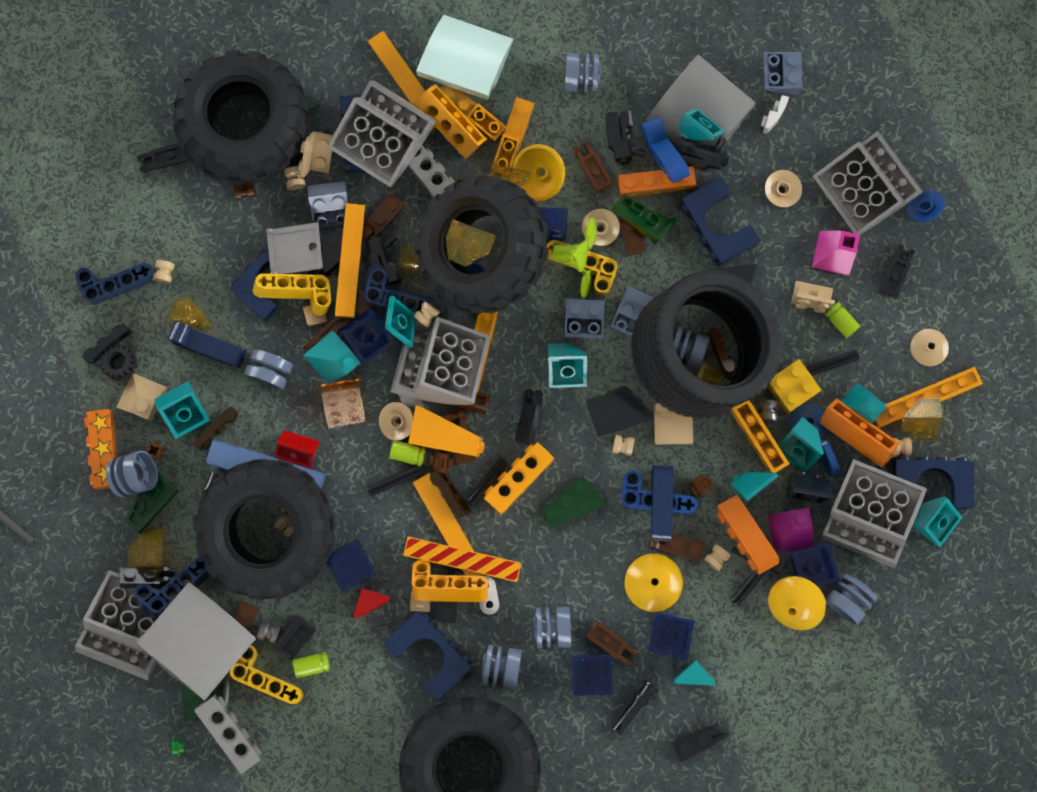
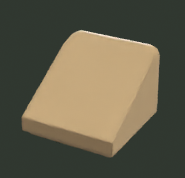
M311 306L303 307L308 327L327 323L326 315H315L311 310Z

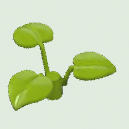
M591 215L586 226L585 240L581 244L555 245L552 253L553 260L564 261V264L570 265L577 269L578 272H582L581 297L583 300L588 296L592 286L591 270L586 271L584 268L588 251L593 247L597 236V226L593 215Z

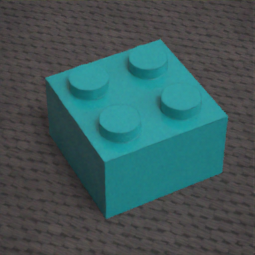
M189 381L154 399L159 413L175 439L210 421L205 408Z

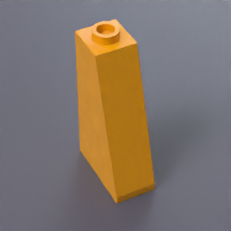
M416 405L409 444L479 457L480 453H483L485 445L482 442L483 438Z

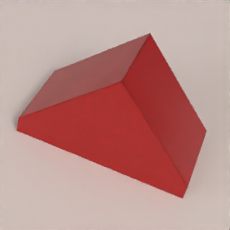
M362 588L354 617L358 619L391 601L390 597Z

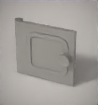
M318 222L278 229H266L271 274H290L323 269Z

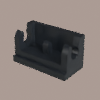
M297 616L273 647L288 659L293 660L317 629L302 617Z

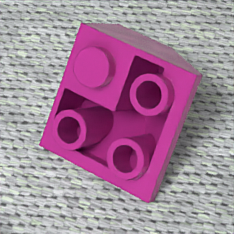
M819 231L812 268L849 276L856 256L860 235L845 231Z

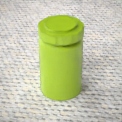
M840 302L832 306L825 314L846 339L861 327L844 307H841Z
M394 440L389 459L413 465L417 464V466L421 467L425 459L426 448Z
M326 652L293 659L296 678L330 671L329 658Z

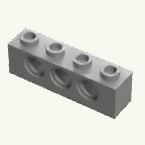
M422 145L419 149L420 153L414 156L408 168L433 198L437 194L441 195L444 192V188L455 181L451 176L448 178L445 175V169L440 162L436 163L431 150L428 147L425 149ZM429 164L431 168L429 170H422L421 166ZM436 178H440L442 180V183L439 185H435L432 183V181Z
M214 694L197 706L194 711L239 773L242 774L261 760L260 754L262 752L256 744L252 745L249 741L250 735L245 728L241 729L238 726V719L235 714L227 711L225 708L227 704L224 699ZM220 712L223 715V720L215 721L212 714ZM232 728L235 731V735L227 737L224 734V730ZM244 744L247 750L244 753H239L236 751V746Z

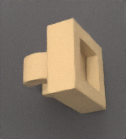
M411 592L410 611L430 612V601H417L412 597Z

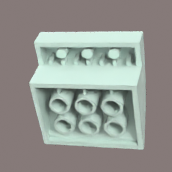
M443 15L416 70L417 76L488 100L492 89L495 90L513 38Z

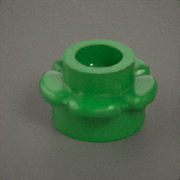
M177 737V739H171V755L179 757L180 753H184V742L180 741L179 737Z

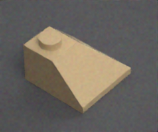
M131 374L116 408L152 422L158 410L154 399L165 394L167 387L137 374Z

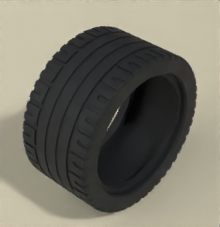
M700 271L682 278L653 298L642 309L632 331L631 356L640 382L643 383L645 390H648L649 395L653 396L656 402L661 403V406L667 407L669 411H674L676 414L685 417H713L754 398L771 383L776 375V371H778V364L781 362L782 332H780V324L777 322L778 318L774 314V309L770 307V303L765 299V296L756 287L752 286L753 284L746 282L742 277L739 278L737 275L725 271ZM696 305L713 311L727 323L734 334L738 346L739 360L736 376L728 386H715L699 380L680 361L673 342V324L681 306Z

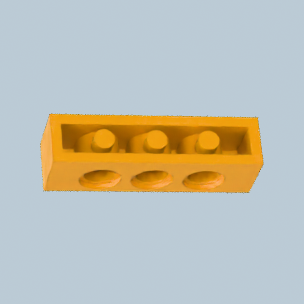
M436 84L427 89L414 103L417 108L437 120L434 127L444 135L445 139L465 159L472 155L487 140Z
M750 400L730 410L768 473H777L789 465V462Z
M538 442L535 445L530 444L524 451L526 455L522 459L518 457L511 464L513 468L508 473L505 471L498 478L500 482L495 487L491 485L484 494L486 496L484 500L500 515L554 461V457ZM534 459L537 465L535 468H528L526 461ZM515 473H521L524 478L521 482H515L512 476ZM501 487H508L510 494L508 496H501L499 490Z

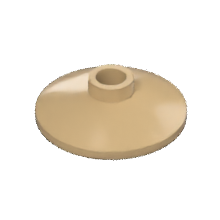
M778 170L767 178L765 194L773 205L790 207L800 199L802 184L793 172ZM779 187H783L785 192L780 193Z
M595 209L589 212L582 223L584 237L586 226L591 215H593L596 226L604 228L603 232L597 230L594 245L606 246L611 244L617 238L620 230L617 217L606 209Z
M934 329L919 331L913 337L910 345L912 356L918 363L924 366H936L942 363L947 357L949 350L945 336ZM929 343L934 345L933 350L928 348Z
M392 402L382 409L379 416V426L387 438L396 441L403 440L410 435L414 416L407 405L400 402ZM399 417L401 419V424L398 423Z

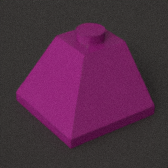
M809 508L768 515L774 550L783 553L813 548V526Z

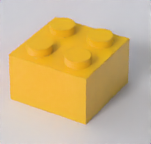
M800 359L776 374L771 383L767 385L787 415L821 391V388Z

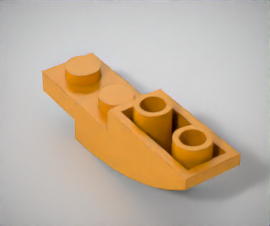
M445 85L440 88L474 126L489 139L495 142L506 128L479 103L473 102L460 90Z
M516 97L491 168L492 170L506 175L510 174L535 103Z

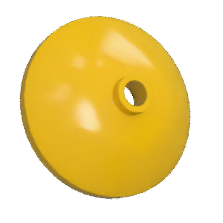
M542 144L530 145L521 150L513 162V183L523 188L535 201L548 200L560 191L564 183V163L560 155L553 148ZM543 169H544L545 172H546L544 176L542 175V170H543Z
M646 554L637 558L629 566L625 575V590L629 599L635 606L648 612H659L668 609L678 600L682 592L683 579L680 569L670 558L661 554ZM653 578L657 579L658 585H652L651 580Z
M797 576L782 578L773 585L769 592L768 604L771 613L781 624L788 628L809 630L816 627L825 616L826 600L823 593L814 583L805 578Z

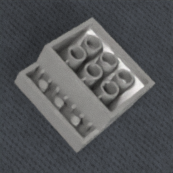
M697 55L664 94L646 120L650 121L660 117L667 138L677 146L678 139L683 136L678 129L682 117L685 113L697 108L725 130L721 136L727 141L739 128L741 121L754 108L756 102L700 55ZM719 137L714 140L699 141L704 145L715 146Z
M369 81L362 96L354 98L327 148L384 184L392 187L414 158L437 120L376 81Z
M878 131L864 142H857L813 175L816 182L853 233L859 235L871 229L923 193Z
M436 317L429 327L416 321L413 347L409 348L403 343L390 392L434 403L473 405L490 335Z
M853 459L831 510L822 539L895 569L927 488Z
M109 570L83 618L84 630L75 645L76 652L149 680L157 662L136 643L156 620L151 618L137 605L134 594L135 588H120L119 574ZM142 593L139 595V597L144 598L147 597L149 594ZM155 606L153 610H160L162 607Z
M189 582L136 644L155 659L164 670L205 701L256 638L225 610Z

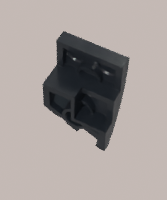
M626 385L608 390L605 395L585 401L598 437L654 418V413L650 412Z

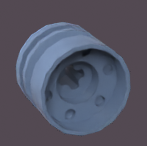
M567 52L565 92H577L579 84H583L584 93H587L588 84H592V93H597L601 76L599 54L594 53L593 62H589V53H586L584 61H580L579 53Z
M678 326L677 331L673 334L675 350L680 361L686 362L685 368L689 372L697 374L710 336L697 333L694 340L690 339L691 330L688 329L685 337L681 336L683 327Z
M144 450L112 458L106 466V477L109 487L119 497H127L152 490L158 481L156 464L150 454Z
M844 574L841 578L843 582L839 581L837 583L838 588L842 592L832 590L825 600L832 610L857 626L865 617V613L860 607L871 609L872 606L869 602L875 603L878 598L862 581Z
M569 606L556 607L555 616H551L549 607H546V616H541V607L536 608L533 626L537 649L542 648V640L546 639L547 648L551 647L552 639H556L558 648L571 647Z
M489 645L483 659L482 685L487 686L489 677L493 678L492 687H496L498 679H502L504 689L516 690L522 650L509 648L507 655L502 656V646L498 647L496 655L493 654L494 645Z

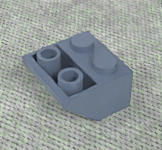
M764 52V89L779 95H799L803 88L801 52Z
M340 181L308 186V199L313 223L318 222L319 229L344 226L346 203L349 204L346 182Z
M628 286L610 327L632 336L633 327H635L638 315L654 297Z
M566 299L564 337L603 339L605 301Z

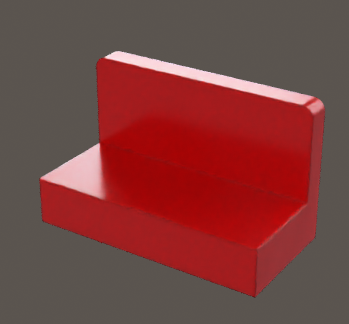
M284 430L277 442L274 458L311 469L320 441Z

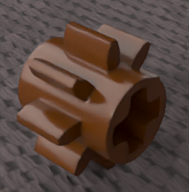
M157 440L156 444L149 441L150 445L143 447V449L150 454L154 461L157 460L161 464L162 457H167L164 453L167 447H160V440ZM154 448L158 450L156 456L152 454Z
M436 450L435 454H431L429 465H433L432 470L446 473L447 468L451 469L453 458L449 457L450 453Z
M701 474L690 482L692 487L689 490L693 496L698 494L702 498L712 491L710 486L713 482L709 476L704 478Z

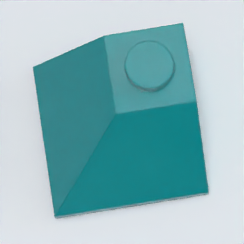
M697 108L685 113L678 127L681 134L691 140H714L725 132L724 129Z
M390 296L385 329L409 348L413 347L416 323L415 313L394 296Z
M333 330L303 355L327 384L346 376L361 363Z
M567 343L548 344L549 388L587 387V353Z
M858 383L841 401L872 424L887 409L883 402Z
M803 417L778 445L787 461L803 472H807L824 453L818 429Z
M746 472L743 475L738 473L731 479L733 483L729 487L739 496L744 504L777 478L778 475L777 473Z
M944 496L921 503L913 527L935 545L941 547L963 517L948 498Z

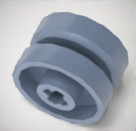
M254 349L250 359L256 365H248L244 376L263 385L284 390L287 381L279 374H290L293 364L277 355Z

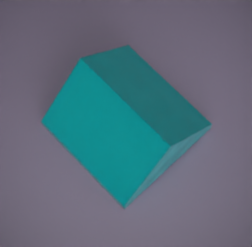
M692 661L672 679V684L715 686V681L697 661Z

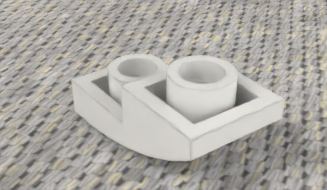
M782 95L780 101L776 100L773 111H769L768 116L764 115L761 124L764 127L763 133L767 134L779 121L789 97Z

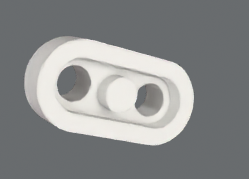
M483 576L488 580L490 586L488 588V598L483 602H479L483 613L492 615L499 609L496 585L491 577ZM488 601L493 602L492 608L486 607Z

